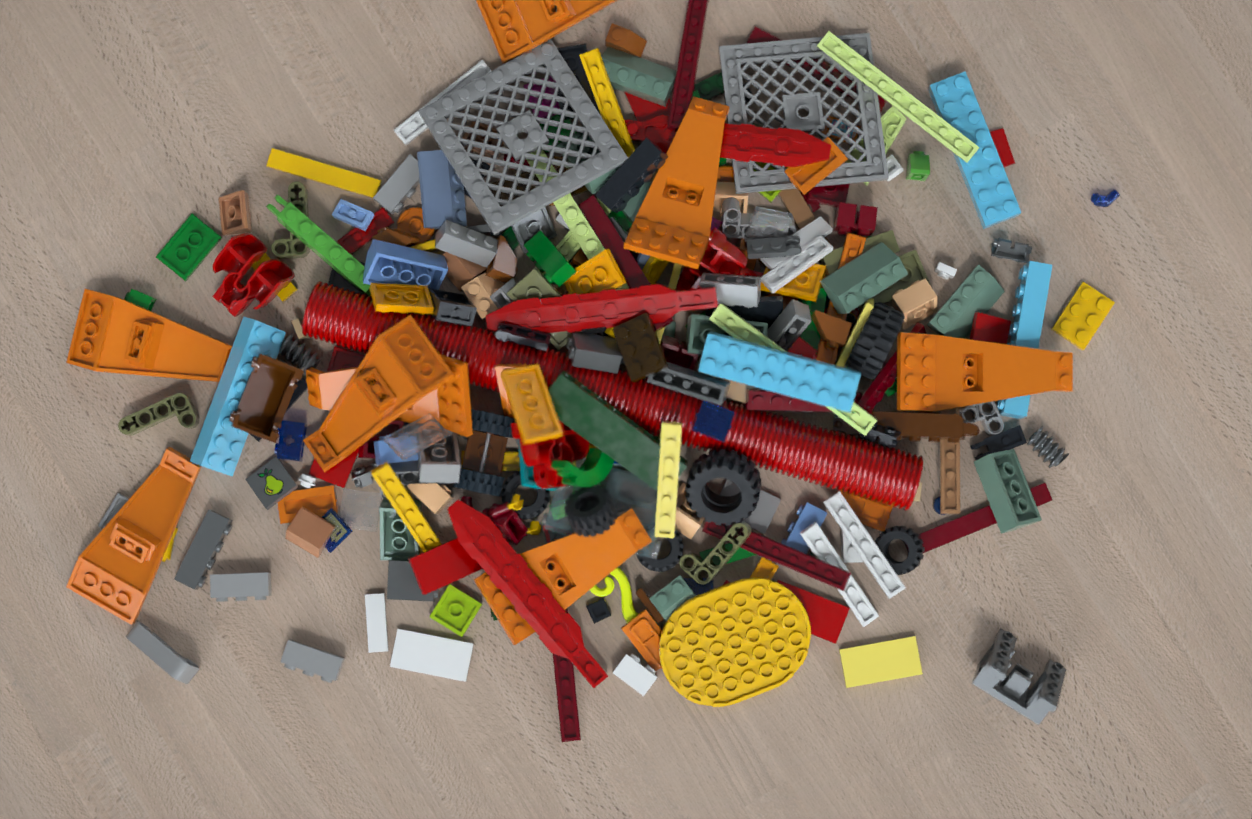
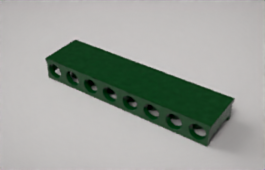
M563 370L548 390L558 420L658 491L661 441ZM681 455L679 459L678 478L687 468L688 460L683 458Z

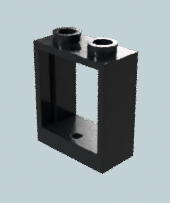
M428 288L434 306L433 314L431 315L435 320L468 326L473 325L477 308L464 294Z

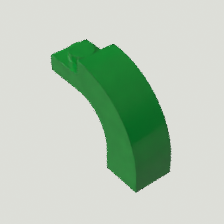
M590 448L586 460L580 468L575 467L568 461L554 460L551 468L558 471L557 474L563 477L561 483L565 485L591 487L604 480L615 460L600 449Z

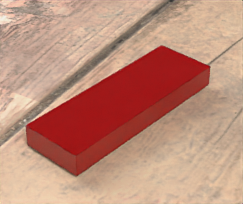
M382 207L374 213V217L366 231L355 227L337 240V242L352 255L373 239L372 237L378 234V230L384 227L389 228L394 224V221Z

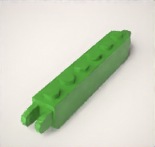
M276 195L274 197L276 202L281 204L284 209L280 212L271 204H268L266 207L277 217L279 223L359 292L370 296V285L363 283L365 266L292 203H287L282 197Z

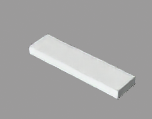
M820 216L794 233L793 236L797 235L800 237L799 245L803 248L819 235L826 237L833 232V228ZM790 256L760 258V260L772 270Z
M819 235L801 248L800 254L790 256L763 275L761 282L773 294L832 252L833 246L822 235Z

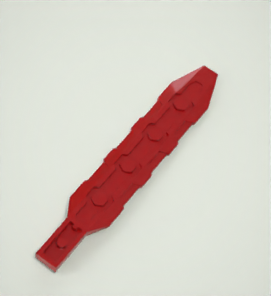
M660 115L644 122L624 119L632 141L643 142L648 138L664 153H667L678 131L668 129V115ZM724 123L720 158L735 159V161L740 162L755 161L773 163L776 166L799 167L829 160L832 145L798 129H773L755 127V125L741 123V125Z
M652 284L631 289H607L595 293L563 294V296L551 298L518 299L485 316L487 330L495 332L498 329V325L505 322L544 333L563 331L569 333L590 328H614L644 313L650 315L652 323L665 322L679 311L718 307L716 286L676 291L661 284Z
M459 499L450 505L447 511L461 546L472 559L479 563L489 575L492 583L514 605V609L522 619L525 618L539 635V639L553 654L569 659L592 688L597 687L608 675L584 647L581 627L569 613L564 611L552 596V592L544 583L539 581L527 566V562L519 553L515 552L502 536L503 533L489 517Z

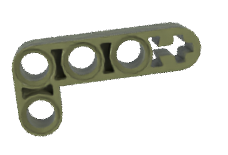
M292 182L288 187V203H292L295 207L302 206V213L309 218L307 189L300 182ZM297 188L301 190L299 192V199L301 201L297 200V195L294 193V191H297ZM291 232L290 239H278L273 242L271 247L272 252L280 259L304 258L310 253V248L306 245L303 252H296L297 245L304 243ZM285 245V252L277 253L278 246Z
M177 393L122 418L118 423V428L121 433L132 436L177 416L179 423L183 427L193 429L199 424V416L190 397L183 393ZM184 397L185 405L178 407V399ZM166 405L168 412L162 416L160 408ZM148 413L150 421L144 424L142 417ZM188 415H192L193 422L187 425L185 418ZM127 423L134 424L130 426V430L125 429Z
M746 522L736 523L705 560L695 553H689L681 557L680 567L699 584L711 582L750 536L751 526ZM738 528H744V534L739 535L737 538L733 537L739 533ZM726 541L732 542L733 549L731 551L725 548ZM714 555L720 557V565H715L713 563ZM687 557L693 559V567H689L686 564ZM702 570L708 572L707 580L701 578L700 573Z

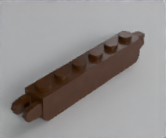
M873 411L871 413L877 419L878 425L884 427L891 426L896 431L901 432V435L896 439L898 441H901V438H909V441L912 442L928 439V442L938 443L940 439H946L948 443H959V440H965V436H977L980 432L978 425L965 423V420L960 415ZM834 418L833 430L855 436L856 439H863L859 435V431L845 420Z

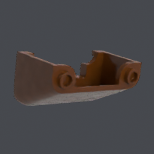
M259 354L258 357L254 356L250 367L253 369L236 411H232L229 421L232 422L231 426L276 443L279 436L277 428L282 426L281 423L294 390L297 388L295 383H298L299 379L301 380L304 370Z

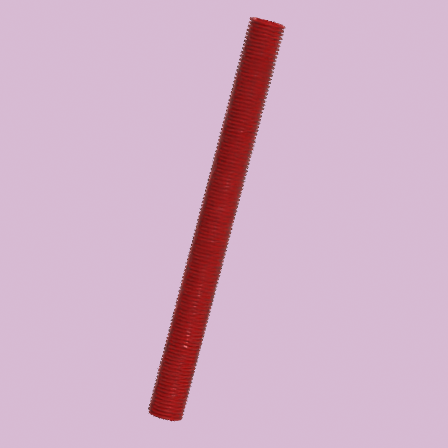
M321 281L316 283L307 302L302 323V333L310 338L314 337L315 339H320V341L325 340L326 343H336L337 346L342 345L343 348L347 346L348 349L353 348L354 351L358 349L359 352L364 351L367 354L379 335L411 315L438 354L467 363L468 381L471 385L474 382L476 386L480 384L482 388L486 385V389L488 390L492 387V391H495L497 388V392L500 393L495 369L496 365L526 364V366L539 364L547 390H549L564 370L646 431L653 434V436L657 437L659 435L660 440L662 422L682 423L681 446L687 443V448L692 445V449H695L697 446L698 451L704 448V453L707 450H716V452H719L720 449H726L728 452L734 450L737 451L738 455L743 454L747 456L748 461L752 460L755 467L759 464L760 469L765 466V470L770 468L771 472L776 469L777 474L780 471L782 475L787 473L788 477L792 474V478L794 479L798 476V480H801L803 477L804 482L809 479V483L814 481L815 485H818L820 482L821 487L826 484V488H829L831 485L832 490L836 487L837 491L842 489L843 493H846L848 490L849 495L853 493L854 496H857L859 494L860 498L864 496L866 500L870 497V500L874 501L876 498L877 503L881 501L882 504H885L887 502L888 506L892 504L894 508L898 506L899 509L904 508L905 511L911 507L919 486L924 463L922 455L917 457V454H914L912 456L911 452H908L906 455L905 450L901 452L900 449H897L895 451L894 447L891 449L889 447L884 448V445L881 444L878 447L877 442L873 444L872 441H869L867 444L866 439L862 441L861 438H858L856 440L855 436H852L850 439L849 434L845 437V434L841 433L839 436L838 431L834 433L831 429L828 432L827 428H824L822 431L821 426L817 429L816 425L811 427L810 423L805 426L806 423L804 421L801 424L799 420L794 422L793 418L789 421L788 416L783 419V415L777 418V413L772 416V412H769L767 415L766 410H763L762 413L761 410H747L744 408V404H741L739 407V403L735 402L733 405L732 400L727 403L726 399L722 405L649 383L647 382L649 376L646 379L632 382L629 374H627V370H624L622 373L621 368L618 369V373L575 367L572 366L571 358L566 356V352L560 355V350L555 353V349L549 351V347L545 351L537 350L524 344L520 345L509 340L504 342L497 339L493 331L489 333L486 329L483 332L482 328L477 329L476 326L472 328V326L466 327V325L435 320L431 314L375 311L371 295L367 297L366 294H363L361 296L360 292H350L349 289L345 290L343 287L339 289L338 286L334 287L332 284L328 286L327 283L323 284ZM713 409L731 415L723 438L699 429V427L705 426L701 423L706 422L705 417H711L709 411H714Z

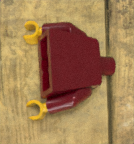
M513 495L511 503L506 502L501 505L494 503L490 508H485L482 511V514L489 517L503 533L502 536L515 545L524 536H528V533L538 535L541 531L539 521H531L530 528H526L514 511L522 508L524 500H519L520 495Z

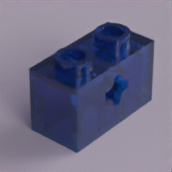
M282 420L281 428H277L280 437L279 443L275 444L274 454L277 455V459L302 462L305 445L303 440L306 438L307 424ZM291 436L295 441L289 446V443H286V439H290Z

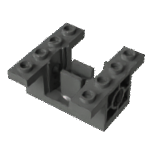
M1000 628L994 643L978 663L972 684L1039 725L1049 711L1054 712L1058 707L1066 669L1059 662H1054L1050 659L1042 675L1033 687L1029 689L1028 687L1032 683L1030 679L1034 675L1030 670L1017 663L1009 675H1007L1008 669L1012 665L1010 658L1015 653L1014 647L1017 638L1011 632Z

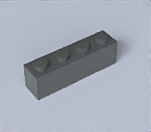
M667 362V368L648 377L647 382L719 405H722L726 400L730 381Z
M208 510L174 580L194 590L203 587L207 579L205 577L207 571L211 570L215 564L213 558L216 552L219 553L223 548L224 542L222 540L225 535H229L233 527L231 519Z

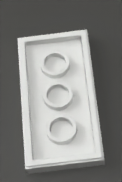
M397 629L390 667L466 682L474 643Z

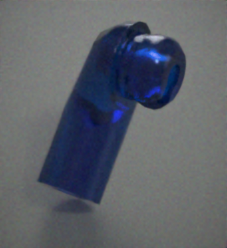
M1115 189L1107 196L1094 193L1091 196V202L1098 207H1108L1120 194Z

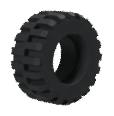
M875 302L845 363L846 367L861 372V375L869 379H875L903 324L904 314L881 302Z
M720 449L719 452L711 450L708 455L704 453L699 456V460L694 461L688 474L685 491L686 500L690 502L689 507L693 511L696 510L698 517H704L705 521L709 523L711 521L716 522L715 525H721L722 523L733 525V522L740 523L743 521V518L746 519L751 516L757 507L762 484L760 472L755 468L752 460L748 461L747 456L743 454L738 455L737 451L731 450V452H728L726 449ZM725 478L734 482L741 491L733 496H721L711 491L706 483L712 479Z

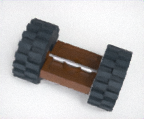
M471 409L473 435L468 437L462 468L465 469L460 468L459 483H454L453 487L500 497L504 478L498 476L501 473L508 438L505 437L513 438L511 423H516V419Z

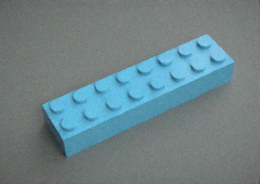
M966 71L929 85L928 91L938 116L979 147L968 163L956 154H954V157L982 228L986 229L1019 216L1022 212Z
M1029 261L1023 265V268H1020L1018 279H1021V282L1015 292V298L1018 299L1017 304L1013 306L1012 310L1014 323L1010 324L1009 335H1011V340L1007 345L1039 348L1053 265ZM1030 395L998 400L996 406L1000 415L1016 419L1027 417Z
M243 317L190 462L233 477L249 433L232 427V422L229 421L230 415L233 410L236 411L253 369L250 367L253 357L263 354L276 359L286 332L257 320Z
M711 331L707 335L698 370L702 373L849 413L852 409L861 376L859 371Z

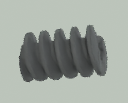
M291 333L282 343L280 354H286L285 358L287 360L292 359L291 363L293 365L298 363L297 368H304V374L306 375V369L316 368L322 357L316 359L317 352L310 355L312 348L309 347L304 350L306 343L298 345L300 339L292 340L294 334Z
M1041 426L1031 435L1027 445L1034 444L1032 451L1034 452L1039 449L1038 457L1045 455L1043 462L1045 463L1050 460L1048 467H1056L1068 457L1069 453L1063 455L1065 449L1063 447L1057 449L1059 442L1052 444L1054 437L1047 438L1048 431L1041 433L1043 426Z

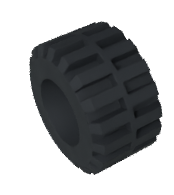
M520 472L513 473L503 484L501 492L502 503H511L516 488L521 485ZM535 488L537 491L536 501L530 506H522L520 510H514L518 517L521 519H532L541 515L546 510L550 501V490Z
M599 485L596 487H582L580 490H575L574 494L569 495V499L565 501L564 510L572 530L577 535L595 537L597 534L601 535L604 531H608L611 529L610 526L615 524L617 509L610 492L605 487L602 488Z
M655 524L644 528L650 539L655 537ZM676 529L674 538H666L671 545V550L667 557L663 559L653 558L648 552V545L636 552L639 562L645 568L651 571L663 572L673 568L680 561L684 547L682 538Z
M894 526L882 531L879 534L880 536L876 538V545L897 575L909 573L920 565L925 549L922 546L923 540L918 537L920 535L917 532L915 533L913 529L906 528V526ZM895 539L903 540L909 548V555L902 562L895 561L889 554V545Z

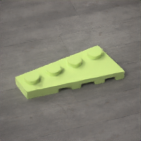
M894 106L881 117L885 154H887L907 121V118ZM863 139L858 143L862 148H864ZM854 148L850 155L858 160L862 153Z

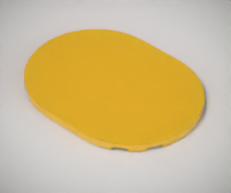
M764 578L739 579L687 600L671 614L664 625L659 642L661 667L670 685L687 700L699 705L712 707L733 705L772 690L794 676V673L804 663L808 654L811 639L810 621L800 600L785 586Z

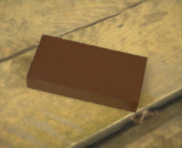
M642 587L638 589L636 595L657 623L661 622L664 619L650 601Z

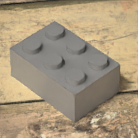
M418 427L416 442L419 459V481L426 483H459L461 464L457 433L443 428Z

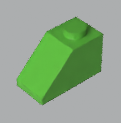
M913 151V154L910 153L908 156L906 179L925 181L930 175L929 155H924L922 151Z

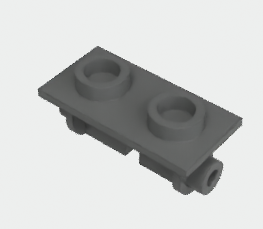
M994 239L991 247V256L1016 262H1029V254L1032 251V247L1029 244L1015 242L1014 247H1011V240Z
M376 460L372 462V465L358 467L351 473L356 488H363L373 483L371 471L380 466V464L376 465Z

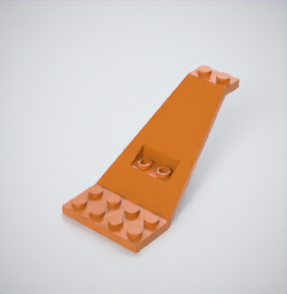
M617 0L476 1L503 63H507Z
M693 96L689 108L666 153L668 157L665 160V164L659 168L624 243V249L691 268H699L709 243L723 129L730 106Z
M84 289L66 363L105 373L219 382L232 346L119 297Z
M411 315L376 338L319 430L303 440L324 472L350 455L420 399L454 377L449 367ZM376 381L375 385H370V382ZM382 396H386L385 400H380Z
M901 332L897 335V410L935 412L1049 391H1073L1072 352L1049 351L932 334Z
M439 354L454 377L420 399L398 416L395 421L440 427L469 437L473 435L467 363ZM312 367L306 369L309 405L331 411L358 367L326 372ZM376 381L370 382V385H375ZM382 396L380 400H385L386 396Z
M169 446L165 450L159 466L80 554L66 587L133 625L147 597L202 466L190 462L191 458Z
M632 508L619 515L615 520V524L610 526L611 529L604 531L601 535L584 537L575 533L520 553L527 562L529 569L541 583L547 586L552 592L554 599L564 610L634 553L652 542ZM549 563L553 567L552 570H549L547 567ZM486 572L474 579L513 645H517L535 633V630L525 618L522 619L517 613L514 605L504 593L492 583ZM558 580H561L563 583L561 587L558 586Z

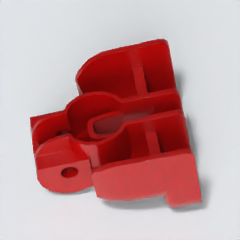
M714 227L710 231L709 243L699 268L695 269L685 266L679 276L675 290L700 288V279L703 272L751 277L758 276L746 267L748 260L745 254L726 240V234Z
M249 233L233 236L213 263V271L215 273L223 270L229 274L225 276L222 285L212 297L219 303H222L234 317L243 313L255 298L260 304L254 307V310L265 307L295 277L294 272L288 265L278 259H271L260 264L247 281L248 284L246 286L240 283L250 267L255 262H258L267 252L265 244Z
M558 420L563 432L561 437L524 444L517 423H511L512 437L519 439L524 462L528 467L534 466L533 476L537 486L541 489L568 486L561 483L563 477L557 474L558 471L551 468L554 460L568 461L572 464L573 461L584 459L589 450V441Z

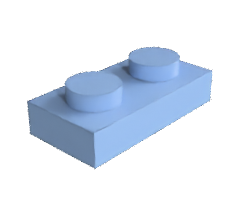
M340 199L332 216L335 219L366 231L374 214L369 210Z

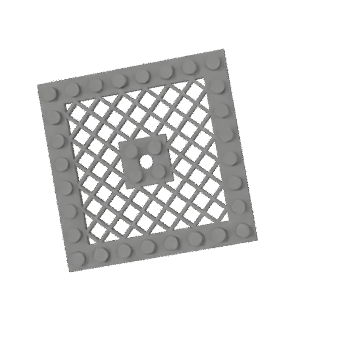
M870 33L836 36L874 65ZM823 37L719 46L725 105L730 106L727 116L728 124L741 125L742 123L752 125L757 121L764 128H773L770 124L776 119L782 124L780 128L811 132L810 135L812 136L815 133L822 141L835 132L841 137L835 145L839 147L852 163H843L815 187L888 180L878 94L817 47ZM814 58H820L817 63L812 60ZM824 59L832 65L828 71L820 66ZM792 60H801V61H800L799 64L797 65V64H796L794 61H792ZM783 61V62L780 64V66H778V65H776V64L774 63V62ZM805 61L813 66L809 73L801 68ZM757 63H764L760 68L755 65ZM786 63L794 68L790 74L782 69ZM767 65L775 69L771 76L763 71ZM749 66L756 71L752 78L745 73ZM834 68L842 73L838 79L830 74ZM816 69L823 74L819 81L812 76ZM797 71L805 76L801 82L793 78ZM778 73L786 78L782 84L773 79ZM759 74L767 79L763 86L755 81ZM845 76L853 81L849 87L840 82ZM742 77L748 81L744 88ZM826 77L834 83L830 89L822 84ZM807 79L815 84L811 91L803 85ZM788 81L797 86L792 93L784 87ZM769 83L778 88L773 94L765 89ZM751 84L758 89L754 96L747 91ZM855 84L857 88V94L851 90L855 86ZM836 86L845 91L841 97L832 92ZM818 87L826 93L822 99L820 92H815ZM799 89L804 92L802 94H796ZM780 91L786 94L782 95V101L776 97ZM761 93L769 97L765 104L757 99ZM847 94L855 99L851 106L843 100ZM744 95L750 99L746 106ZM828 96L837 101L832 107L824 102ZM772 100L780 106L776 112L767 107ZM753 102L761 107L757 114L749 109ZM857 103L859 104L860 113L854 109ZM839 104L847 109L843 115L834 110ZM822 107L828 111L824 117ZM782 109L784 113V119L778 115ZM806 109L808 116L801 117L798 114V110ZM763 111L772 116L767 122L759 117ZM849 112L858 117L854 123L845 118ZM746 113L752 117L749 123H747ZM830 114L839 119L835 125L826 120ZM860 120H861L862 130H860L858 127H856V125L858 124V122H859ZM841 122L849 127L845 134L837 128ZM824 125L831 129L827 135L821 132L825 129ZM852 130L860 135L856 142L848 137ZM862 139H863V142H864V148H862L860 145H858V143H859ZM844 140L852 145L847 152L839 146ZM854 148L862 153L858 160L850 155ZM732 159L736 194L796 189L789 180V177L784 173L786 170L785 166L781 167L773 165V163H767L762 169L755 161L740 162ZM770 165H772V166H773L775 169H777V170H767V169L769 168Z
M551 39L418 110L419 115L494 235L622 165L628 159ZM537 72L546 74L545 79H536ZM549 76L552 77V79L554 80V82L548 81V80H549ZM520 81L528 82V89L520 88ZM533 84L541 85V92L533 91ZM546 87L555 88L554 95L545 93ZM559 89L564 97L558 96ZM503 91H512L511 98L503 97ZM516 94H525L524 101L515 99ZM529 97H539L537 104L528 102ZM487 99L495 100V107L487 106ZM542 100H552L551 106L541 105ZM500 102L509 103L508 110L500 109ZM555 103H565L564 109L554 108ZM513 105L522 106L521 113L513 112ZM569 105L574 112L567 111ZM526 107L535 109L534 116L530 110L525 112ZM470 109H479L478 116L470 115ZM539 110L548 112L547 119L538 117ZM483 112H492L491 119L483 118ZM552 113L562 115L560 122L551 120ZM496 115H505L504 122L496 121ZM565 116L575 118L573 125L564 123ZM454 117L462 118V124H453ZM578 119L583 127L577 126ZM467 120L475 121V127H466ZM480 123L489 124L488 130H479ZM538 123L545 124L543 130ZM549 125L558 127L556 134L547 132ZM493 126H498V128H496L498 134L491 132ZM562 128L571 130L569 137L560 135ZM452 129L459 130L458 137ZM575 131L584 133L582 140L573 138ZM463 132L472 133L471 140L462 139ZM521 132L528 134V137L525 139H519L517 136ZM476 135L485 136L484 143L476 142ZM588 135L590 136L593 142L586 141ZM489 138L499 139L497 146L489 145ZM548 138L554 139L553 146L547 145L549 144ZM558 140L568 142L566 149L557 147ZM502 141L505 143L507 148L501 147ZM571 143L581 145L579 152L570 150ZM462 144L468 145L467 152L465 151ZM585 146L594 148L592 155L583 153ZM472 148H481L480 155L472 154ZM542 149L551 151L549 158L540 156ZM537 150L536 155L530 154ZM485 151H495L493 158L485 157ZM555 152L564 154L562 161L553 159ZM498 154H508L507 160H498ZM568 155L577 157L576 164L566 162ZM513 156V158L515 159V161H518L519 159H521V160H520V163H519V164L511 163V162H510V161H511V157ZM525 158L534 160L533 167L523 165ZM581 158L587 159L586 161L580 163ZM471 159L478 160L476 167ZM538 161L547 163L546 170L536 168ZM482 162L491 163L490 170L481 169ZM551 164L561 166L559 173L550 171ZM495 165L504 166L503 173L494 172ZM564 167L570 168L569 170L563 173ZM508 168L517 169L516 176L507 175ZM521 171L531 172L529 179L520 178ZM480 174L487 175L486 183ZM534 174L544 175L542 182L533 181ZM491 177L501 179L499 186L490 184ZM548 177H553V179L547 181ZM505 180L514 182L512 189L503 187ZM517 184H526V190H516ZM531 186L536 187L535 189L530 191ZM490 189L497 191L495 197L490 191ZM501 192L510 194L508 201L499 199ZM514 195L520 196V197L516 198L515 200H513Z

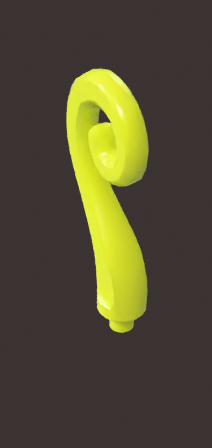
M617 567L610 574L617 579L620 585L622 614L626 623H628L638 613L633 606L632 591L628 578ZM607 576L604 579L606 583L605 588L601 589L595 585L590 591L599 597L607 596L613 592L614 581L611 577Z

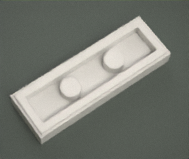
M385 593L365 595L369 653L389 651Z

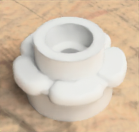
M302 473L301 477H298V480L301 481L300 485L306 488L316 486L315 477L306 473Z

